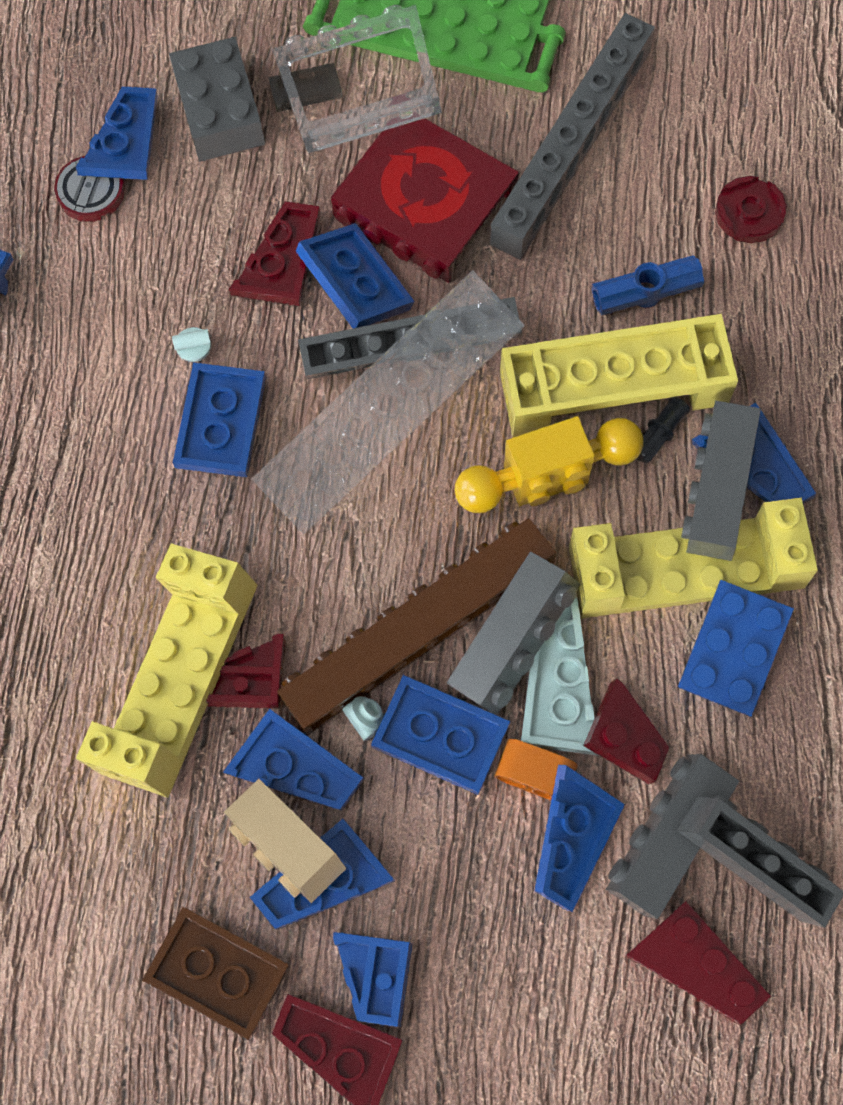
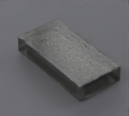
M334 63L268 77L277 112L343 97Z

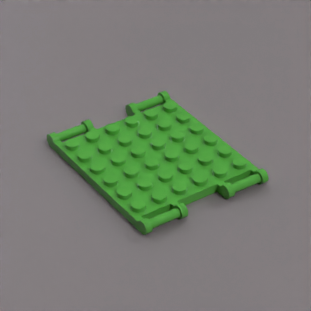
M316 0L311 15L306 17L303 24L305 32L312 36L540 93L548 90L551 81L549 73L558 46L563 43L566 35L565 29L559 25H542L550 0H340L331 23L323 21L331 0ZM536 42L545 43L536 72L528 73L527 70Z

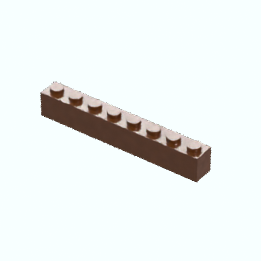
M527 518L520 524L518 521L512 522L500 532L499 535L501 537L489 545L487 542H484L472 550L469 554L470 558L459 566L457 563H454L445 568L438 576L440 579L427 587L424 584L413 590L407 597L408 601L398 608L395 606L387 608L376 618L378 622L366 630L361 627L352 632L345 639L346 644L334 652L332 649H329L320 654L313 661L314 666L304 673L297 671L288 676L281 683L282 688L277 692L281 701L305 735L308 736L343 712L342 709L356 697L366 696L494 607L530 551L554 564L557 552L531 519Z

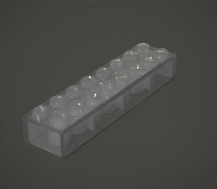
M472 270L254 475L251 480L305 535L525 325Z

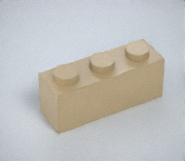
M260 779L224 811L233 823L228 830L244 847L251 842L258 849L253 855L269 872L276 867L283 874L278 881L294 898L301 893L312 903L347 869L336 853Z

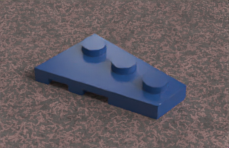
M121 87L105 115L104 125L99 133L94 134L89 143L90 149L85 158L81 157L76 165L78 176L148 180L158 99L156 88Z
M341 819L320 839L336 853L347 869L312 903L301 893L294 898L278 881L283 875L281 872L250 896V899L276 930L395 882L393 877L344 819Z

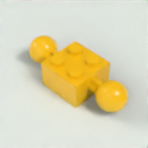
M578 416L506 440L504 469L495 472L493 469L483 465L468 467L461 472L456 480L455 496L459 504L465 510L472 513H485L492 510L500 502L502 494L513 490L519 507L526 504L538 506L547 502L551 498L550 496L564 492L568 495L582 490L586 486L585 484L589 482L593 462L603 459L607 463L616 466L627 465L638 458L643 449V435L640 428L631 420L614 418L608 420L599 428L596 438L588 440Z

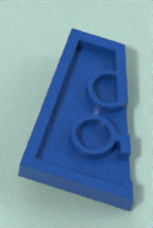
M756 402L750 405V407L759 408ZM760 411L747 488L764 502L802 497L804 504L815 498L816 492L763 412ZM700 434L692 439V444L696 448H706L708 436Z
M271 709L267 711L222 772L253 783L260 779L268 788L340 811L344 809L365 780V778Z
M558 764L534 891L562 909L573 912L625 804L567 765Z

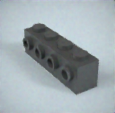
M715 400L713 414L705 413L701 435L708 436L706 448L698 447L694 468L702 470L700 482L692 481L688 499L689 504L695 505L693 517L685 516L681 538L688 539L686 553L732 561L737 544L761 408Z
M530 551L446 683L480 706L498 715L500 710L510 702L513 690L521 677L531 669L534 657L544 641L552 636L555 624L565 608L573 603L576 591L581 584L566 571Z
M702 754L686 755V757H681L675 763L670 772L672 780L666 790L660 791L650 805L652 813L645 825H639L633 832L629 840L630 850L625 858L619 859L610 870L608 879L611 881L605 890L645 917L654 919L660 917L700 847L677 831L698 796L715 798L716 795H719L729 800L740 782Z
M716 795L715 798L698 796L677 831L800 922L825 928L843 898V890L829 881L831 877L822 869L811 864L808 865L799 858L800 854L791 846L780 841L777 842L770 837L768 829L752 819H746L736 811L738 809L737 806L731 801L719 795Z

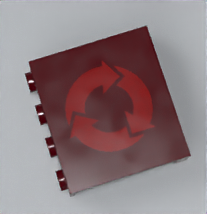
M402 105L331 196L333 215L344 226L356 223L369 241L374 244L381 243L390 248L403 261H412L422 267V270L428 276L434 279L440 278L450 283L452 280V265L502 197L508 198L518 182L519 172Z

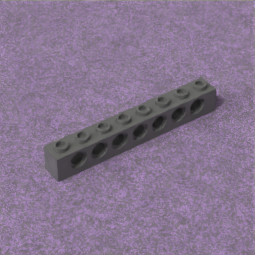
M624 13L492 221L491 246L519 260L522 259L650 54L655 26Z

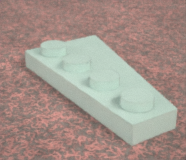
M575 597L573 603L565 608L556 622L552 636L544 641L534 657V663L529 671L521 741L544 749L598 756V754L583 746L595 718L593 704L591 703L578 599Z

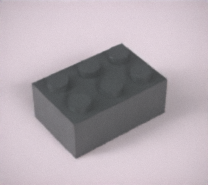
M236 37L169 53L199 162L265 145L261 121Z

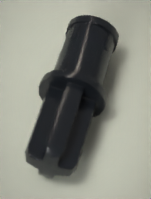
M671 397L656 419L649 420L647 424L648 429L643 434V449L637 458L638 461L646 464L649 463L663 444L673 439V431L690 411V407L686 402L678 397Z

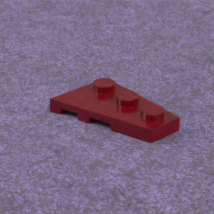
M285 201L264 233V239L255 254L251 253L246 261V268L238 280L235 279L230 286V295L300 306L308 267L297 254L296 248L299 241L316 236L320 218V207Z
M686 901L625 955L628 959L637 964L639 963L657 974L658 977L670 984L672 983L738 1025H742L771 997Z
M289 994L285 998L272 1031L274 1037L308 1067L313 1069L352 1105L380 1104L403 1042L399 1038Z

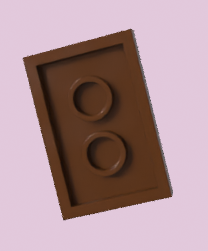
M182 907L142 981L251 1041L291 965L191 910Z

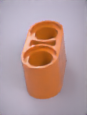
M508 739L494 776L503 783L552 800L558 764L567 765L574 771H577L578 764L566 757L529 743Z

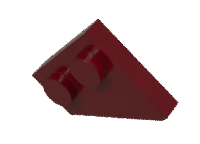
M284 634L271 636L272 641L253 649L247 646L236 651L231 657L226 658L219 672L220 676L214 691L206 699L207 707L280 708V696L277 691L281 689L285 651Z
M619 679L610 682L583 746L645 783L652 784L658 778L670 747L623 682Z

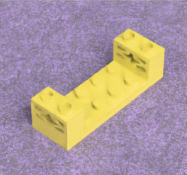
M722 314L502 348L500 377L513 438L549 426L552 416L689 395L692 411L713 408L715 400L729 403L738 383Z
M802 497L764 502L755 518L741 520L732 561L686 553L688 539L681 538L683 528L614 537L611 523L573 528L569 544L573 576L581 584L576 591L581 619L712 601L720 580L759 595L805 589L818 571Z
M170 544L156 575V579L172 594V597L113 729L92 721L76 756L77 760L101 775L167 798L171 793L208 705L206 699L214 691L220 676L219 672L230 653L258 586L238 562L175 544Z

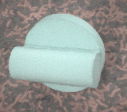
M191 327L183 330L178 335L172 336L174 349L179 357L185 361L198 362L210 353L211 340L208 329L203 330Z
M362 696L356 697L342 709L364 742L376 734L384 717L382 709L376 701Z

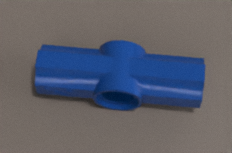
M694 255L660 265L652 262L643 263L636 268L635 272L592 284L593 301L597 312L601 316L634 306L650 308L657 305L662 298L703 287V268L699 258H696ZM641 283H651L654 288H646Z

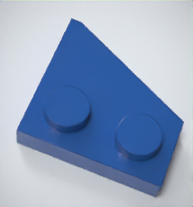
M334 932V944L338 947L344 967L342 971L346 984L352 994V1005L357 1021L401 1028L413 944L405 941Z

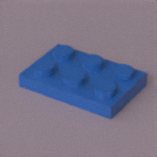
M356 223L299 241L296 248L297 254L353 329L369 326L411 310L415 301Z
M193 362L173 458L175 468L240 477L248 476L266 381L265 371Z
M720 580L677 688L752 717L794 608Z
M403 675L374 736L371 748L479 795L508 730L510 721Z

